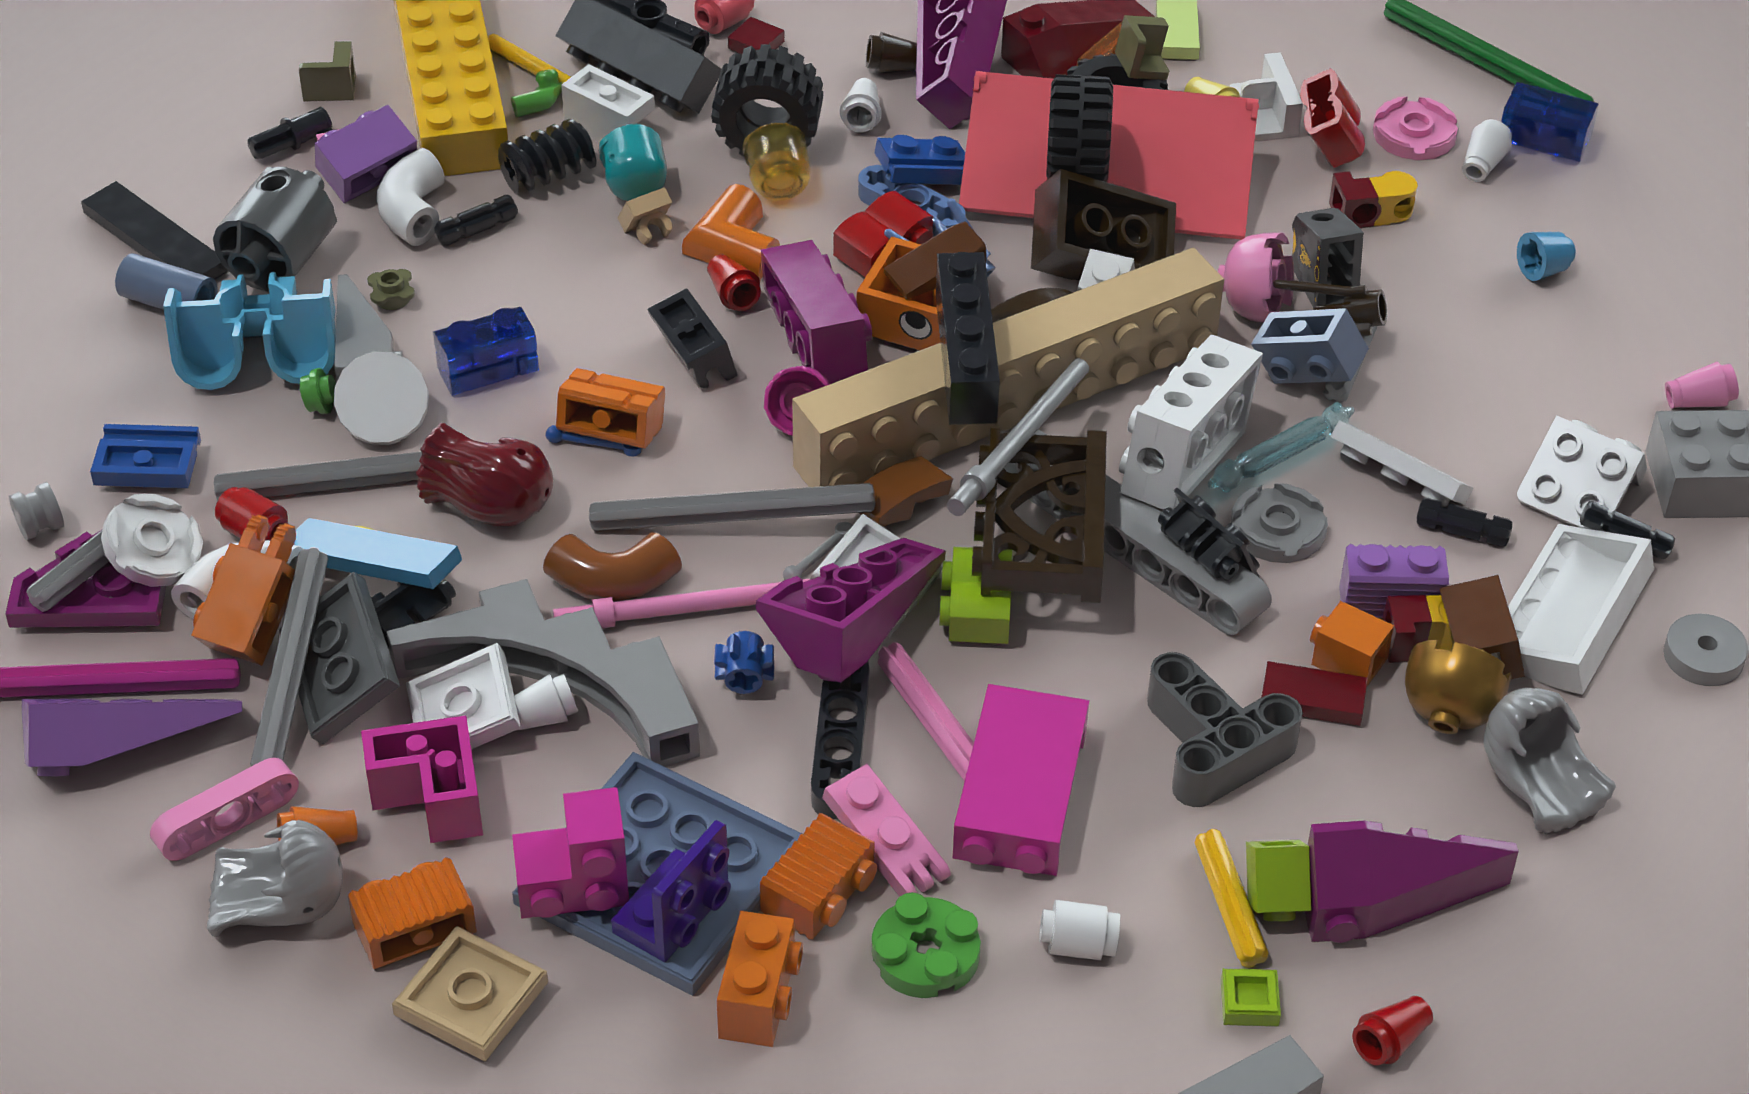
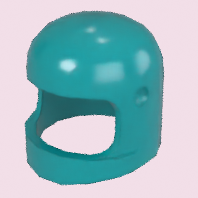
M627 124L614 129L602 138L599 143V157L605 168L606 182L611 192L618 198L629 201L664 187L667 178V165L663 144L656 131L641 124Z

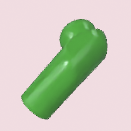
M548 69L538 72L536 74V81L539 87L535 91L511 97V104L516 117L543 111L554 105L562 92V82L559 83L556 70Z

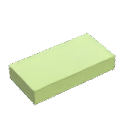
M1156 0V17L1164 18L1169 25L1161 53L1162 59L1199 60L1200 43L1197 0Z

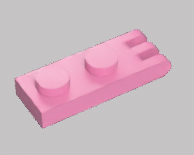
M868 764L863 765L825 788L822 798L841 823L875 842L874 862L877 864V869L899 897L906 893H917L913 883L921 892H926L934 886L932 876L939 882L951 876L947 863Z

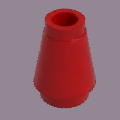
M723 254L717 255L709 261L707 272L722 304L726 308L745 311L752 308L758 302L761 295L760 280L754 272Z
M1411 996L1408 999L1364 1014L1359 1018L1358 1024L1352 1033L1354 1046L1359 1055L1372 1065L1393 1064L1420 1036L1426 1027L1433 1022V1012L1423 998Z

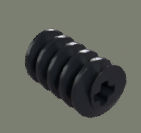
M573 119L563 121L561 126L556 124L550 125L546 128V131L536 130L531 133L530 137L522 135L516 138L514 143L505 141L500 144L498 149L500 168L507 184L514 193L518 192V182L520 181L528 191H532L535 189L534 176H537L539 181L545 186L550 184L549 171L551 170L556 178L562 180L566 178L565 165L569 167L572 173L578 174L581 172V159L589 169L596 167L597 162L590 135L580 123Z

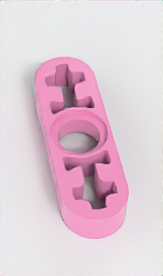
M279 758L265 759L164 812L153 823L150 830V838L166 859L171 861L185 859L287 804L296 794L299 781L283 760ZM231 802H234L233 805L227 811L216 816V814L224 806Z

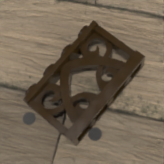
M990 428L989 445H980L979 465L982 464L1008 433H1000V428ZM1087 430V437L1033 435L1009 462L1018 463V468L1021 471L1010 473L1003 468L996 476V483L992 490L982 500H976V507H985V512L975 511L974 541H983V547L973 546L972 576H981V595H991V590L1081 595V602L1101 603L1104 564L1107 431ZM1027 464H1035L1039 470L1033 472L1032 468ZM997 483L1007 488L998 497ZM1062 485L1063 492L1069 488L1077 489L1079 492L1074 495H1066L1057 486ZM1046 490L1049 498L1056 505L1067 511L1083 515L1060 519L1047 529L1045 535H1042L1022 521L1014 510L1031 497ZM996 522L1004 533L994 538ZM1063 533H1072L1077 536L1075 540H1067L1062 535L1060 543L1055 541ZM1007 549L1016 552L1013 556V561H1001L998 555ZM1029 552L1035 555L1031 562H1019L1024 560Z

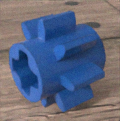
M739 631L730 634L726 645H715V680L725 679L727 688L736 693L749 694L761 688L763 679L767 681H773L774 645H764L761 636L751 631Z

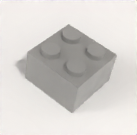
M1749 410L1656 411L1645 452L1664 518L1749 517Z

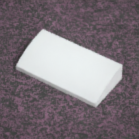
M1562 524L1557 525L1508 606L1519 640L1525 677L1557 689L1583 695L1654 570L1651 539ZM1497 653L1491 654V655L1495 656L1496 658H1498Z

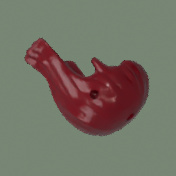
M440 423L425 438L424 444L420 448L422 456L419 462L421 465L416 472V476L419 478L417 489L420 490L419 498L424 499L426 504L448 502L467 517L495 526L518 525L537 514L551 495L553 474L548 460L541 449L530 442L508 437L500 438L498 440L499 443L479 442L468 438L446 423Z

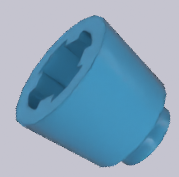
M1561 232L1524 233L1517 244L1518 265L1522 274L1531 281L1541 280L1567 270L1576 255L1573 241Z

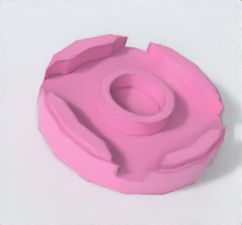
M1404 96L1385 102L1376 111L1373 134L1376 142L1389 153L1406 159L1427 160L1445 155L1455 146L1458 131L1456 116L1440 102L1425 97H1419L1418 102L1407 101L1408 97Z

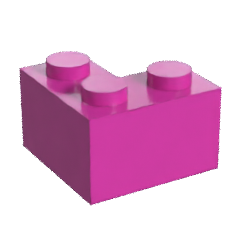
M466 715L361 730L372 811L425 803L430 843L483 835Z
M617 787L563 793L566 828L512 834L521 919L531 917L549 918L558 914L588 910L605 911L613 907L624 906L628 902L625 839Z

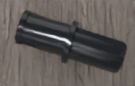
M320 106L299 117L292 119L282 118L279 126L249 137L247 144L255 159H263L289 147L297 150L301 147L302 143L315 138L317 134L333 130L331 128L333 126L329 114Z

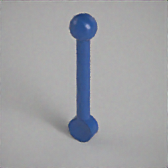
M556 425L548 427L545 434L547 440L551 443L565 440L620 449L630 457L639 455L642 450L640 447L558 430Z

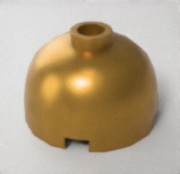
M1427 640L1417 643L1411 651L1404 682L1409 702L1416 712L1428 720V725L1432 729L1445 734H1456L1459 729L1468 730L1486 724L1493 708L1507 695L1511 673L1503 675L1505 664L1486 651L1463 643L1453 642L1451 651L1435 649L1438 640Z

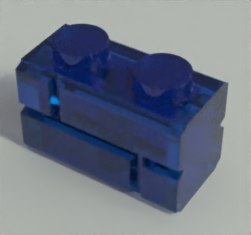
M1516 82L1511 96H1509L1504 107L1501 122L1510 129L1512 144L1580 162L1592 136L1599 103Z
M520 306L512 309L501 308L491 315L470 321H456L449 325V327L433 331L437 368L452 396L539 370L538 354L536 352V333Z

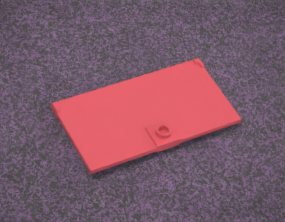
M976 71L959 204L963 206L965 211L1034 218L1035 189L1048 180L1046 169L1052 78ZM1113 85L1111 144L1107 183L1175 202V233L1244 239L1259 99Z

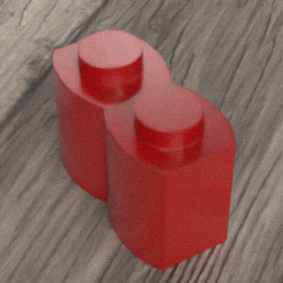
M1332 68L1305 79L1301 85L1300 98L1306 107L1304 114V127L1333 168L1354 161L1362 155L1365 147L1364 135L1358 127L1361 112L1357 103Z
M897 191L887 192L872 202L865 212H859L850 216L833 232V256L866 277L889 241V238L884 235L886 229L893 230L910 242L922 245L933 238V216Z

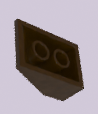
M1060 169L1035 189L1031 269L1069 280H1080L1090 249L1133 258L1135 269L1174 255L1176 203Z

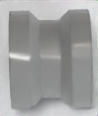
M47 482L37 485L32 493L25 495L17 492L9 495V502L14 517L26 540L36 537L39 530L48 527L55 530L64 527L59 504Z

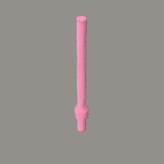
M781 582L613 602L612 597L592 599V605L553 609V618L593 607L601 628L615 627L616 621L756 605L757 599Z

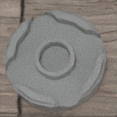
M1275 483L1274 488L1262 489V485L1252 487L1238 497L1232 508L1231 523L1249 540L1250 545L1247 547V550L1254 557L1269 562L1291 563L1308 558L1320 549L1326 537L1328 526L1327 517L1323 514L1324 507L1320 501L1306 490L1289 484Z

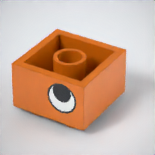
M891 236L857 290L856 302L858 310L861 314L866 313L868 315L872 337L922 350L941 343L936 289L907 300L884 274V267L921 244Z

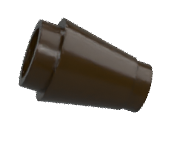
M880 32L879 36H869L866 49L867 68L875 69L876 73L916 70V42L884 32Z

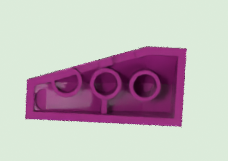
M1366 820L1311 824L1308 839L1311 911H1304L1311 942L1333 941L1343 943L1353 939H1364L1507 886L1511 883L1519 852L1517 844L1467 835H1457L1448 841L1429 838L1426 829L1413 827L1408 830L1406 835L1385 832L1382 823Z

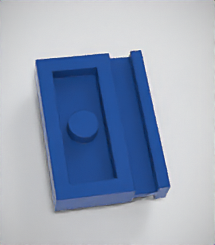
M896 135L893 138H877L874 153L886 174H891V183L961 185L965 151L958 140L946 136H937L933 139H914L907 135Z
M104 424L103 439L99 440L90 471L93 485L189 488L197 458V445L201 443L199 427Z

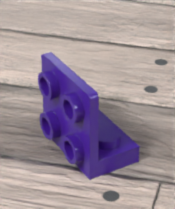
M715 820L686 853L675 848L611 919L612 933L664 963L678 947H686L694 938L699 923L711 910L717 911L724 904L730 892L731 884L728 882L729 849L727 848L726 825Z

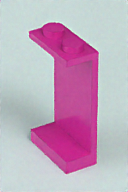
M988 684L954 823L953 859L964 860L977 865L988 864L1017 869L1029 874L1041 873L1057 876L1061 838L1080 748L1083 749L1085 743L1090 700Z

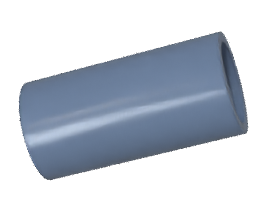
M134 253L128 254L122 260L115 278V288L118 295L163 310L167 291L171 288L181 292L182 302L214 300L218 293L217 283L214 278Z

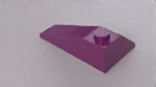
M900 538L859 553L858 563L840 568L834 563L820 567V576L803 582V579L795 576L784 580L756 600V610L797 668L816 674L823 680L841 683L868 662L944 562L946 551L907 538Z

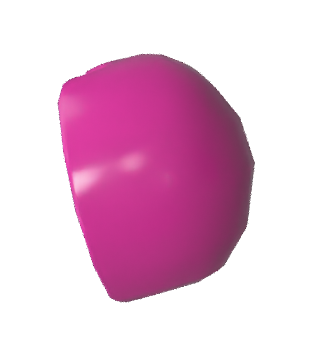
M806 366L790 367L774 375L767 385L764 395V410L771 424L783 433L793 436L792 399L830 385L829 380L819 371Z

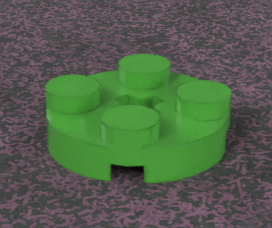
M913 892L906 893L900 896L895 906L887 909L875 924L872 933L871 949L873 962L875 961L876 965L880 968V976L885 983L902 994L917 998L938 997V990L948 989L955 985L954 991H956L971 980L979 965L981 941L978 933V921L973 913L963 910L949 901L933 897H923L921 894ZM932 941L940 948H929L926 954L917 952V942Z

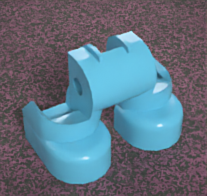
M276 272L269 274V294L247 295L244 274H239L236 280H222L220 292L214 300L182 302L180 291L175 288L168 289L163 308L171 361L176 374L185 383L197 389L214 390L225 387L235 380L241 370L244 351L243 338L263 337L267 362L278 377L290 383L300 384V378L309 375L312 369L322 368L327 375L335 361L336 309L331 279H324L323 292L319 294L297 295L295 276L277 277Z

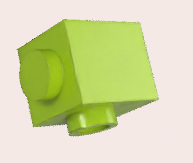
M1299 839L1246 842L1247 894L1251 908L1257 913H1263V919L1266 921L1295 920L1296 911H1311L1309 845Z

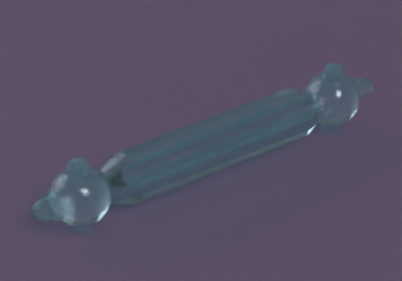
M1335 402L1332 406L1327 407L1321 416L1307 418L1239 454L1235 461L1227 459L1216 467L1214 476L1208 482V487L1210 489L1222 488L1223 492H1230L1231 489L1236 488L1241 483L1242 478L1256 477L1325 440L1328 434H1332L1339 420L1349 423V418L1355 412L1354 408L1342 407L1340 403Z

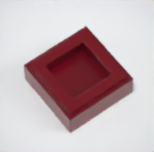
M749 17L728 36V49L742 54L744 48L753 46L755 50H759L761 44H770L771 49L776 50L785 42V31L756 18Z

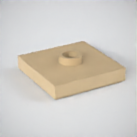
M456 926L393 1001V1014L486 1062L548 984V974L546 970Z

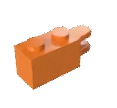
M252 515L238 545L230 543L225 556H222L217 561L213 571L214 582L206 601L201 603L195 612L193 620L194 629L191 636L210 649L262 666L286 610L295 569L287 564V561L292 552V546L296 540L297 533L295 526L286 523L284 525L279 524L266 553H260L270 524L267 517Z

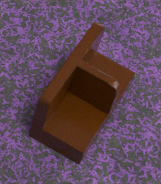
M1499 575L1442 587L1440 594L1449 623L1452 643H1463L1484 650L1489 654L1497 653L1498 659L1505 664L1503 675L1511 673V680L1525 677L1519 640Z

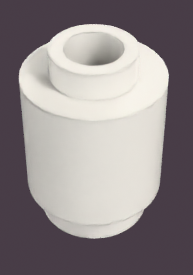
M1055 900L1053 910L1043 909L1039 942L1049 943L1048 953L1053 955L1101 960L1102 955L1115 957L1119 940L1120 913L1108 912L1107 906Z

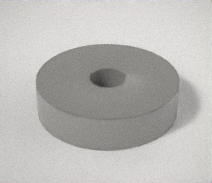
M1691 614L1679 618L1671 625L1663 652L1668 666L1681 678L1698 685L1720 686L1735 680L1740 675L1747 658L1748 644L1743 633L1731 622L1710 614Z

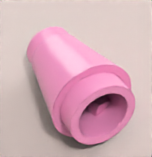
M1714 362L1666 382L1665 393L1671 409L1678 407H1726L1729 401L1738 399L1739 387L1732 365H1720L1719 362Z

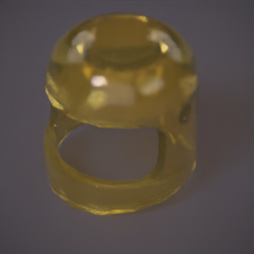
M771 123L759 127L745 138L743 155L747 165L750 167L749 177L753 188L762 197L773 201H785L803 192L810 180L811 165L804 134L797 127L787 123Z

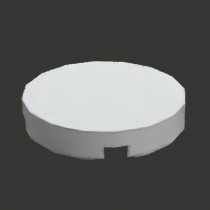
M373 351L355 358L342 370L335 385L334 406L340 422L355 438L371 445H392L400 442L401 439L407 438L422 425L428 411L429 391L422 373L409 359L393 352Z
M134 494L124 499L123 503L114 507L104 522L101 541L105 556L119 573L133 582L150 587L170 586L177 583L201 556L203 539L198 523L192 515L189 519L180 510L182 506L172 499L156 494Z

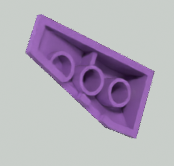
M77 698L22 699L25 764L28 767H37V776L70 775V766H84L242 712V701L237 699H164L163 702H152V700L120 699L100 702V700Z

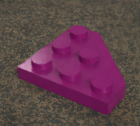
M86 531L56 550L55 560L36 572L29 567L13 578L5 615L9 628L159 626L166 586L150 587L133 582L119 573L109 562L51 609L44 612L40 611L30 603L27 589L97 534L91 535Z

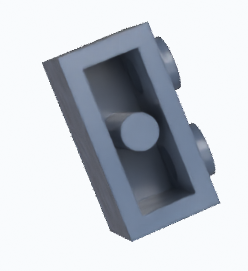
M1347 308L1270 312L1251 343L1254 350L1263 353L1261 362L1274 384L1351 381L1369 350Z

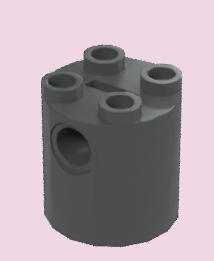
M267 167L217 226L213 236L215 253L222 265L236 279L239 274H244L246 285L259 290L269 291L268 280L271 272H276L277 277L297 275L337 223L334 206L327 193L323 190L325 185L322 178L310 170L300 172L287 167Z

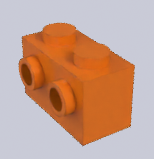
M740 910L717 996L718 1039L773 1047L779 1020H787L792 1000V987H788L790 976L799 974L802 962L803 943L795 941L794 919Z

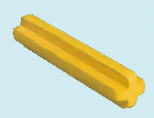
M1209 829L1206 833L1198 834L1194 843L1237 958L1240 960L1241 965L1246 968H1252L1256 964L1264 963L1269 953L1225 839L1218 829Z

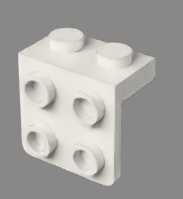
M1556 415L1518 489V499L1523 505L1571 526L1590 529L1580 523L1581 513L1589 501H1593L1609 508L1610 513L1617 511L1630 483L1639 486L1647 471L1645 454L1641 452L1638 446L1621 438L1613 440L1599 434L1595 428L1579 420L1568 421Z

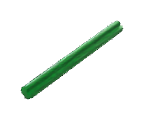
M1388 0L1386 2L1385 17L1579 119H1584L1591 112L1594 103L1593 97L1407 0Z

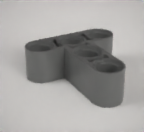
M1167 652L1153 660L1147 697L1148 707L1182 742L1176 752L1172 791L1176 799L1184 805L1191 807L1209 805L1289 759L1295 753L1303 713L1301 705L1291 696L1282 693H1272L1242 708L1186 655L1177 652Z

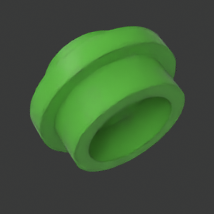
M322 368L312 369L309 375L300 378V393L303 403L309 412L318 411L323 415L331 413L333 409L336 382L333 376L326 375Z

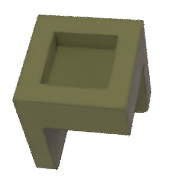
M1124 15L1115 54L1129 78L1168 79L1170 71L1161 57L1169 27L1164 18Z
M335 41L333 62L301 63L299 65L303 102L354 100L356 71L351 41Z

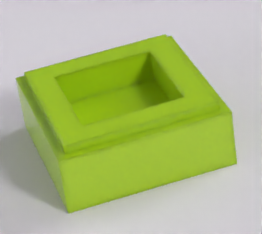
M1222 968L1223 1025L1279 1026L1281 1011L1277 970Z

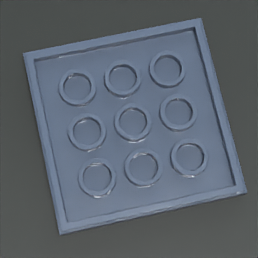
M632 752L601 788H618L625 839L629 899L675 848L686 853L715 820H718L725 824L727 828V848L729 849L728 882H730L731 888L726 901L717 911L711 910L699 923L697 932L691 942L684 948L678 947L665 963L612 933L611 919L623 906L613 907L605 911L588 910L564 913L542 919L694 996L730 950L740 910L759 913L761 910L760 881L762 877L767 875L768 870L773 868L775 862H779L781 855H785L787 849L792 847L794 841H797L802 833ZM517 887L512 892L513 903L520 907Z

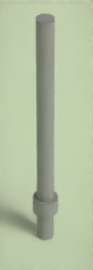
M1075 359L982 464L974 465L962 477L960 488L947 502V508L950 513L955 516H961L975 500L985 498L995 486L996 476L1089 372V365L1085 360Z

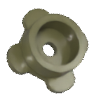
M388 269L369 275L367 282L373 288V292L370 294L371 301L385 310H397L406 306L415 295L414 288L409 285V281L412 279L411 272L406 269Z

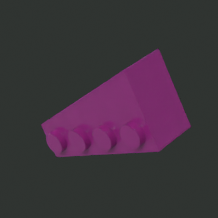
M917 0L916 100L949 129L962 120L970 119L974 76L976 71L990 72L1007 0Z
M813 240L761 249L764 290L780 326L785 328L788 345L792 354L798 353L803 366L819 371L829 380L830 384L867 371L866 341L872 340L869 317L866 313L861 314L858 310L854 294L847 293L841 275L833 272L828 255H822Z

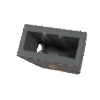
M1338 208L1298 213L1292 223V230L1294 232L1293 268L1298 280L1350 287L1360 286L1364 232ZM1305 292L1313 308L1319 305L1343 303L1347 297Z

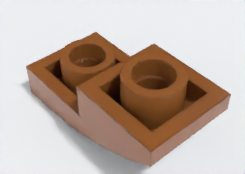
M922 456L897 463L864 482L873 485L875 508L872 512L859 514H864L882 527L911 519L915 502L921 503L928 499L949 495L953 478Z

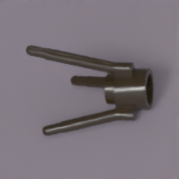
M1275 280L1273 282V287L1277 289L1347 296L1343 303L1315 306L1313 310L1347 308L1362 336L1372 335V327L1384 326L1387 322V304L1382 289L1368 291L1366 285L1350 287L1293 280Z

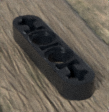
M869 662L865 663L851 675L850 689H841V683L837 681H822L811 777V804L817 814L823 813L832 819L838 818L822 798L825 788L831 785V778L841 779L860 768L862 763L869 694ZM845 707L853 710L856 715L849 720L841 721L834 719L829 713L834 709ZM841 746L849 749L852 754L848 758L836 760L828 757L825 752L829 748Z

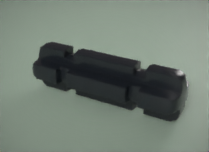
M503 195L493 199L494 202L491 204L486 202L458 213L455 218L450 216L438 221L434 231L441 245L447 246L459 241L461 236L467 238L495 227V223L499 222L502 224L514 219L518 214V209L513 198L510 195Z
M1423 498L1417 513V523L1421 526L1435 529L1436 525L1443 526L1442 531L1478 541H1480L1482 536L1488 538L1487 543L1501 547L1506 546L1509 542L1513 527L1512 521L1508 518L1494 515L1492 520L1486 518L1487 513L1450 503L1448 508L1442 507V501L1431 498Z
M1589 501L1581 513V525L1592 530L1600 531L1601 529L1604 532L1651 539L1652 554L1660 559H1666L1673 549L1675 543L1673 535L1657 528L1652 531V526L1617 511L1610 513L1609 508L1596 502Z

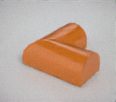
M733 184L722 193L683 239L682 254L707 263L717 255H727L735 262L754 272L759 277V280H761L763 277L761 249L780 246V243L776 238L752 230L763 217L762 203L757 194L750 188L740 184Z

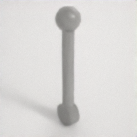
M849 522L838 523L835 526L834 535L799 564L785 568L783 572L784 580L795 576L802 578V573L837 545L853 525Z

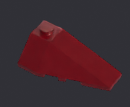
M1083 0L1035 4L1003 17L1001 58L1022 76L1054 79L1056 74L1067 75V71L1072 66H1078V62L1083 59L1091 60L1093 56H1110V54H1114L1124 15L1155 16L1136 0Z

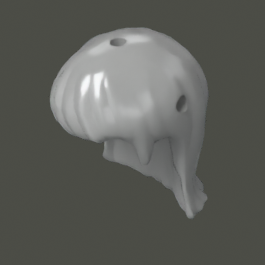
M1521 688L1505 695L1491 711L1484 733V748L1493 770L1510 791L1526 801L1531 807L1535 829L1537 831L1542 830L1545 834L1551 831L1557 833L1563 828H1572L1579 820L1584 821L1588 816H1595L1612 797L1616 785L1614 781L1592 764L1582 752L1574 731L1579 733L1580 725L1566 701L1556 692L1539 688Z
M291 820L264 835L265 838H281L276 843L250 849L218 848L215 854L213 881L210 885L211 896L209 902L211 906L207 922L208 932L212 936L218 937L224 929L235 925L289 926L307 924L322 918L334 907L342 887V862L335 842L319 827L306 821Z

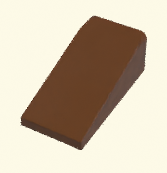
M964 221L944 230L884 267V274L907 300L936 289L937 253L984 252L986 264V245L968 223Z

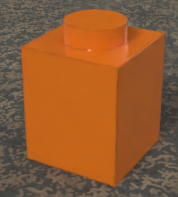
M1340 601L1328 617L1320 616L1313 627L1310 642L1314 643L1315 646L1311 665L1321 670L1368 677V686L1388 659L1394 625Z

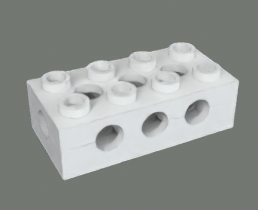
M1212 334L1199 348L1193 347L1186 361L1180 367L1175 366L1171 370L1167 381L1162 386L1156 385L1149 399L1142 406L1137 405L1132 411L1127 426V431L1132 433L1131 443L1126 448L1119 465V472L1124 474L1120 493L1163 510L1168 507L1174 509L1179 504L1173 491L1175 488H1179L1189 496L1245 433L1263 353Z

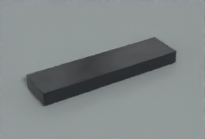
M117 181L81 201L84 214L144 257L214 279L228 272L214 250Z

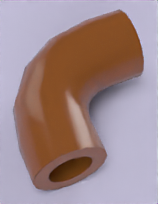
M654 532L648 534L630 549L617 553L600 552L593 549L576 535L567 534L552 545L543 563L544 573L561 586L587 599L612 597L613 602L639 598L665 584L682 568L681 558L672 543L664 536Z

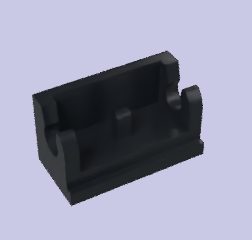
M687 288L647 309L650 317L688 370H692L694 379L700 387L704 389L709 387L706 374L714 367H718L719 372L726 381L738 376L726 340Z

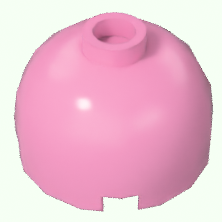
M1283 232L1247 236L1233 246L1227 255L1225 265H1220L1218 268V273L1224 278L1223 292H1226L1228 303L1240 316L1250 321L1264 322L1270 312L1280 311L1282 303L1289 306L1292 304L1293 291L1273 287L1275 280L1294 281L1292 256H1283L1281 245L1289 244L1288 238Z

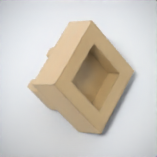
M664 187L626 201L618 216L624 233L636 229L637 238L644 245L649 243L652 238L651 232L648 229L650 224L658 226L663 237L670 234L672 222L666 213L672 204V200L666 188Z

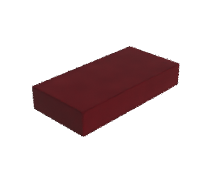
M1267 661L1262 697L1272 693L1289 695L1301 705L1302 717L1361 726L1368 677Z

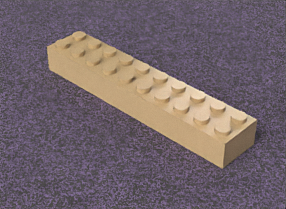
M1193 247L994 322L993 329L1000 378L998 422L996 424L949 425L941 343L792 399L793 467L808 487L861 484L879 472L905 460L922 456L929 461L936 456L959 447L970 445L977 440L990 436L991 427L1000 428V431L1016 426L1066 368L1077 358L1083 359L1088 363L1089 372L1056 409L1082 399H1087L1092 395L1120 384L1128 383L1133 379L1158 369L1166 368L1171 364L1186 359L1193 347L1199 348L1211 334L1217 336L1224 278Z

